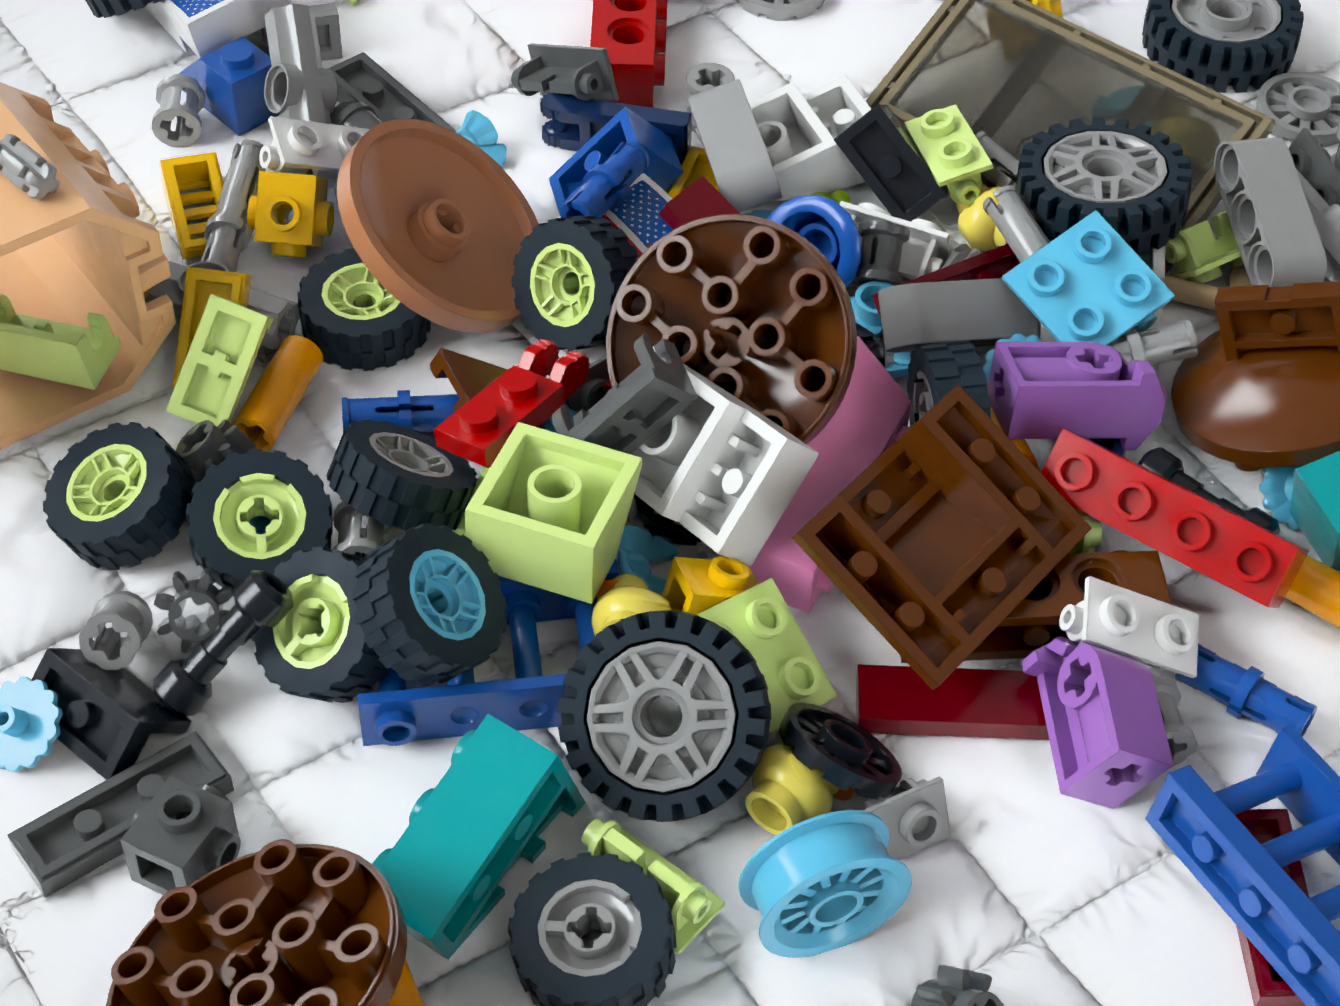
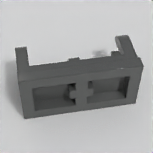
M643 334L634 342V350L641 365L622 382L613 386L607 392V395L588 411L581 409L574 415V425L567 408L564 405L558 408L552 414V422L556 432L632 454L698 398L675 344L662 339L653 349V343L647 334Z

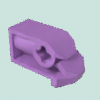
M996 342L987 384L991 407L1004 434L1009 439H1058L1062 429H1066L1086 438H1119L1123 451H1136L1161 422L1167 395L1149 361L1131 360L1128 363L1116 349L1093 342Z
M1061 636L1034 650L1021 661L1023 673L1037 677L1060 794L1115 809L1174 766L1154 680L1149 668L1145 664L1134 658L1083 642L1082 639L1078 643Z

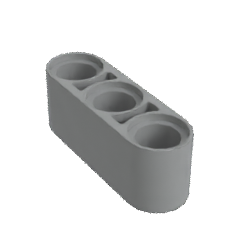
M740 79L688 96L687 100L721 195L739 213L783 198L771 159Z
M1278 137L1223 141L1215 152L1214 174L1251 285L1284 287L1294 286V283L1323 282L1327 271L1325 250L1286 142Z
M1002 278L910 283L887 287L877 291L885 351L889 353L912 352L917 345L965 340L975 347L995 346L996 342L1000 339L1010 340L1012 335L1020 333L1026 338L1030 335H1037L1040 338L1039 320Z

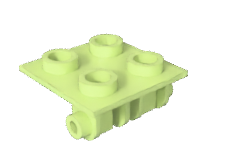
M773 578L697 614L728 630L739 639L757 661L756 664L761 674L764 675L768 687L769 703H771L772 719L770 720V733L780 728L782 718L792 704L810 703L821 706L837 697Z

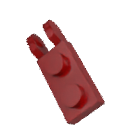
M545 339L536 341L535 345L531 344L524 350L518 366L513 365L434 428L436 447L490 468L518 422L538 428L558 408L565 405V400L576 392L577 387L581 388L582 383H585V379L588 377V371H590L589 358L577 351H570V353H566L565 357L562 356L559 359L558 353L560 351H558L556 343Z

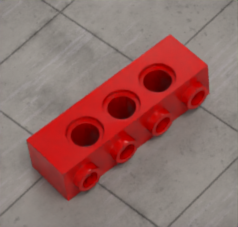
M593 0L590 47L607 49L619 100L616 101L617 103L653 108L654 86H664L665 54L658 53H666L668 0Z
M1062 429L1040 472L1072 507L1268 608L1280 607L1310 551L1108 448L1066 429Z

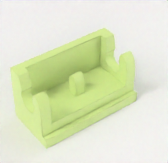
M0 294V370L95 390L122 344L119 337L113 335L108 320L103 315L89 312L87 314V321L92 329L17 314L10 299L6 295Z
M210 294L166 411L197 424L210 420L218 427L226 419L232 425L234 421L232 417L267 329L270 330L274 318L229 299Z

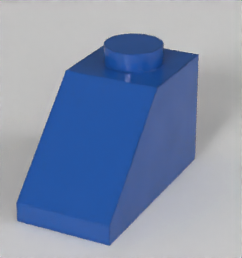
M244 36L199 58L179 73L188 75L199 82L200 87L205 91L203 108L238 136L268 122L270 116H279V114L270 112L264 98L265 79L269 69L272 67L270 56Z
M624 107L548 178L559 214L562 206L582 187L583 178L593 166L603 164L623 141L626 143L628 140H631L644 147L650 159L649 167L644 174L664 191L669 189L674 181L684 173L671 137L627 107Z

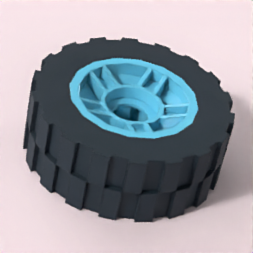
M423 523L415 528L412 526L370 551L364 557L365 563L358 566L355 574L357 578L356 586L352 588V600H355L356 604L355 618L357 625H361L365 635L363 639L369 649L373 648L380 657L378 660L387 669L391 667L398 672L399 677L407 681L412 679L419 681V685H431L437 681L439 684H442L490 659V654L499 649L502 643L500 640L501 635L506 632L507 626L504 612L507 609L505 596H502L499 586L501 582L497 573H494L488 564L489 559L482 551L479 552L472 545L473 541L464 534L460 536L453 532V528L445 525L434 527L432 523Z

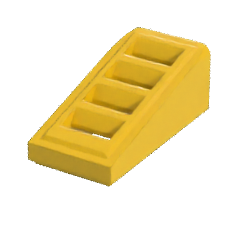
M211 152L160 160L161 181L182 259L203 256L206 246L205 237L191 240L190 236L204 234L207 222L187 225V221L211 217L216 213L224 184L217 153ZM209 187L208 191H201L180 195L179 192ZM212 201L214 204L209 206L183 209V206L193 205Z

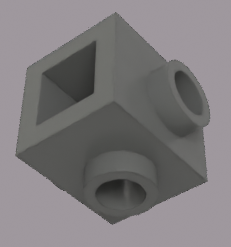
M170 775L154 797L146 798L138 806L132 818L130 828L120 840L131 880L162 895L176 887L189 886L214 869L235 860L241 846L232 802L222 792L210 785L198 784L195 786L173 775Z

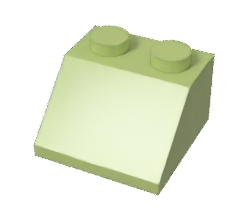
M518 422L465 509L466 537L473 541L472 545L479 552L482 551L489 559L488 564L498 576L592 604L616 559L642 468V458Z

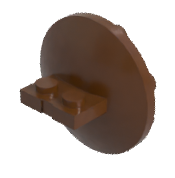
M740 214L717 215L689 222L674 229L648 248L630 269L618 290L612 305L606 335L607 367L612 387L622 382L641 365L634 350V342L639 337L647 334L653 346L662 339H665L675 344L684 365L740 399L806 445L825 428L843 401L851 381L857 351V331L852 303L842 279L828 258L806 238L784 225L768 219Z
M1340 281L1294 283V286L1269 287V285L1219 287L1214 303L1220 330L1214 332L1196 346L1198 349L1197 357L1184 359L1173 378L1171 399L1176 421L1182 433L1204 452L1233 462L1236 468L1246 472L1258 471L1265 467H1302L1340 451Z
M287 839L275 840L265 845L258 852L242 856L214 869L189 886L176 887L165 893L155 906L153 918L137 935L129 949L114 962L111 968L113 981L109 989L106 1006H387L401 977L406 958L407 925L404 912L398 898L382 873L360 855L329 845L294 844Z

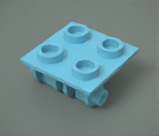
M1097 210L1002 276V280L1058 342H1093L1108 346L1132 328H1135L1137 332L1149 329L1157 320L1154 312L1175 298L1174 293Z

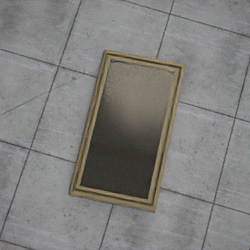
M945 0L866 100L871 109L877 104H887L903 126L904 122L921 117L928 111L943 109L956 104L975 135L980 131L986 132L994 142L1017 160L1020 158V154L1022 155L1023 147L1027 141L1032 142L1035 134L1040 131L1048 134L1049 126L1061 123L1068 129L1069 120L1082 118L1086 125H1091L1092 117H1105L1106 125H1114L1116 118L1129 120L1128 128L1134 129L1139 123L1150 126V136L1160 131L1170 136L1169 144L1177 142L1183 148V156L1188 155L1191 161L1190 200L1186 220L1180 230L1207 220L1222 199L1214 174V157L1218 146L1223 141L1267 138L1272 133L1275 125V119L1026 0ZM1002 166L997 167L1016 183V178ZM981 175V180L983 184H985L987 187H996L988 179ZM1165 259V275L1168 273V271H1169V270L1171 269V267L1174 265V264H1172V263H1169L1166 259Z

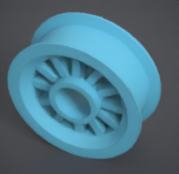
M843 810L818 815L779 833L764 844L749 859L739 877L738 890L742 900L749 907L760 911L762 915L759 937L765 949L772 954L788 958L815 956L860 940L883 925L900 909L910 893L912 876L908 867L902 861L889 856L887 848L890 834L886 823L879 816L861 810Z

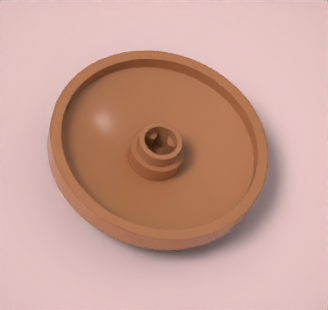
M394 119L380 123L367 131L347 152L341 163L337 179V200L346 233L368 270L388 292L406 307L446 328L469 333H487L505 328L517 320L522 314L516 308L514 302L516 296L514 287H512V276H514L515 270L513 262L515 254H518L521 249L520 243L523 238L529 236L533 232L532 228L539 223L527 199L516 183L481 148L465 137L443 126L417 119Z

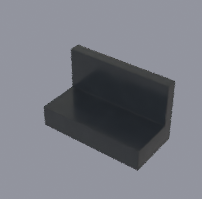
M877 104L833 139L893 217L912 222V220L920 217L940 200L949 196L947 185L939 187L907 130L887 104Z
M47 648L31 679L32 681L36 679L44 681L47 684L48 690L58 694L57 706L62 709L63 715L59 722L61 734L57 740L106 780L136 763L150 734L186 733L192 722L186 716L177 715L167 709L158 700L154 691L125 667L118 670H104L96 663L88 661L81 649Z

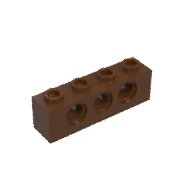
M1117 550L1101 553L1067 554L964 661L1023 659L1034 650L1052 642L1059 636L1068 638L1067 632L1059 626L1061 612L1067 605H1076L1084 600L1085 578L1089 576L1172 605L1158 551ZM900 656L901 663H907V662Z

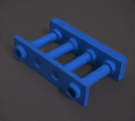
M617 558L614 560L604 580L613 579L619 575ZM498 576L501 582L499 586L502 596H505L507 609L504 612L507 625L510 626L516 679L475 683L474 669L472 668L447 681L448 685L407 689L406 680L399 677L398 672L390 667L388 669L390 672L382 682L378 681L379 692L357 694L363 746L380 744L400 746L411 741L461 737L472 729L476 730L487 714L492 715L517 731L561 726V713L557 712L559 697L563 696L566 686L563 684L566 674L543 676L536 622L576 618L581 651L585 644L590 643L595 638L592 628L593 608L598 601L597 597L595 596L592 604Z
M1291 725L1279 731L1256 776L1213 792L1190 765L1168 773L1145 820L1306 1006H1340V933L1331 924L1332 921L1340 918V885L1308 898L1282 869V867L1324 849L1340 866V777ZM1278 798L1303 827L1260 844L1235 815Z

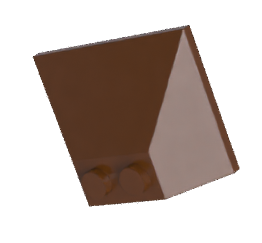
M957 384L805 524L792 539L923 681L934 690L949 677L1092 527Z

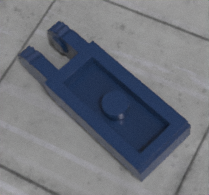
M548 92L547 95H543V98L540 99L541 113L549 119L548 122H545V125H542V140L548 146H553L554 148L560 147V149L578 151L624 107H627L671 137L681 166L691 147L692 113L595 99L583 101L578 100L572 94Z

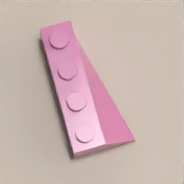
M857 336L854 370L844 399L825 428L807 444L818 452L819 455L750 567L759 584L773 578L786 604L806 613H810L822 591L831 593L836 585L792 537L910 428L908 427L911 407L910 398L859 336Z

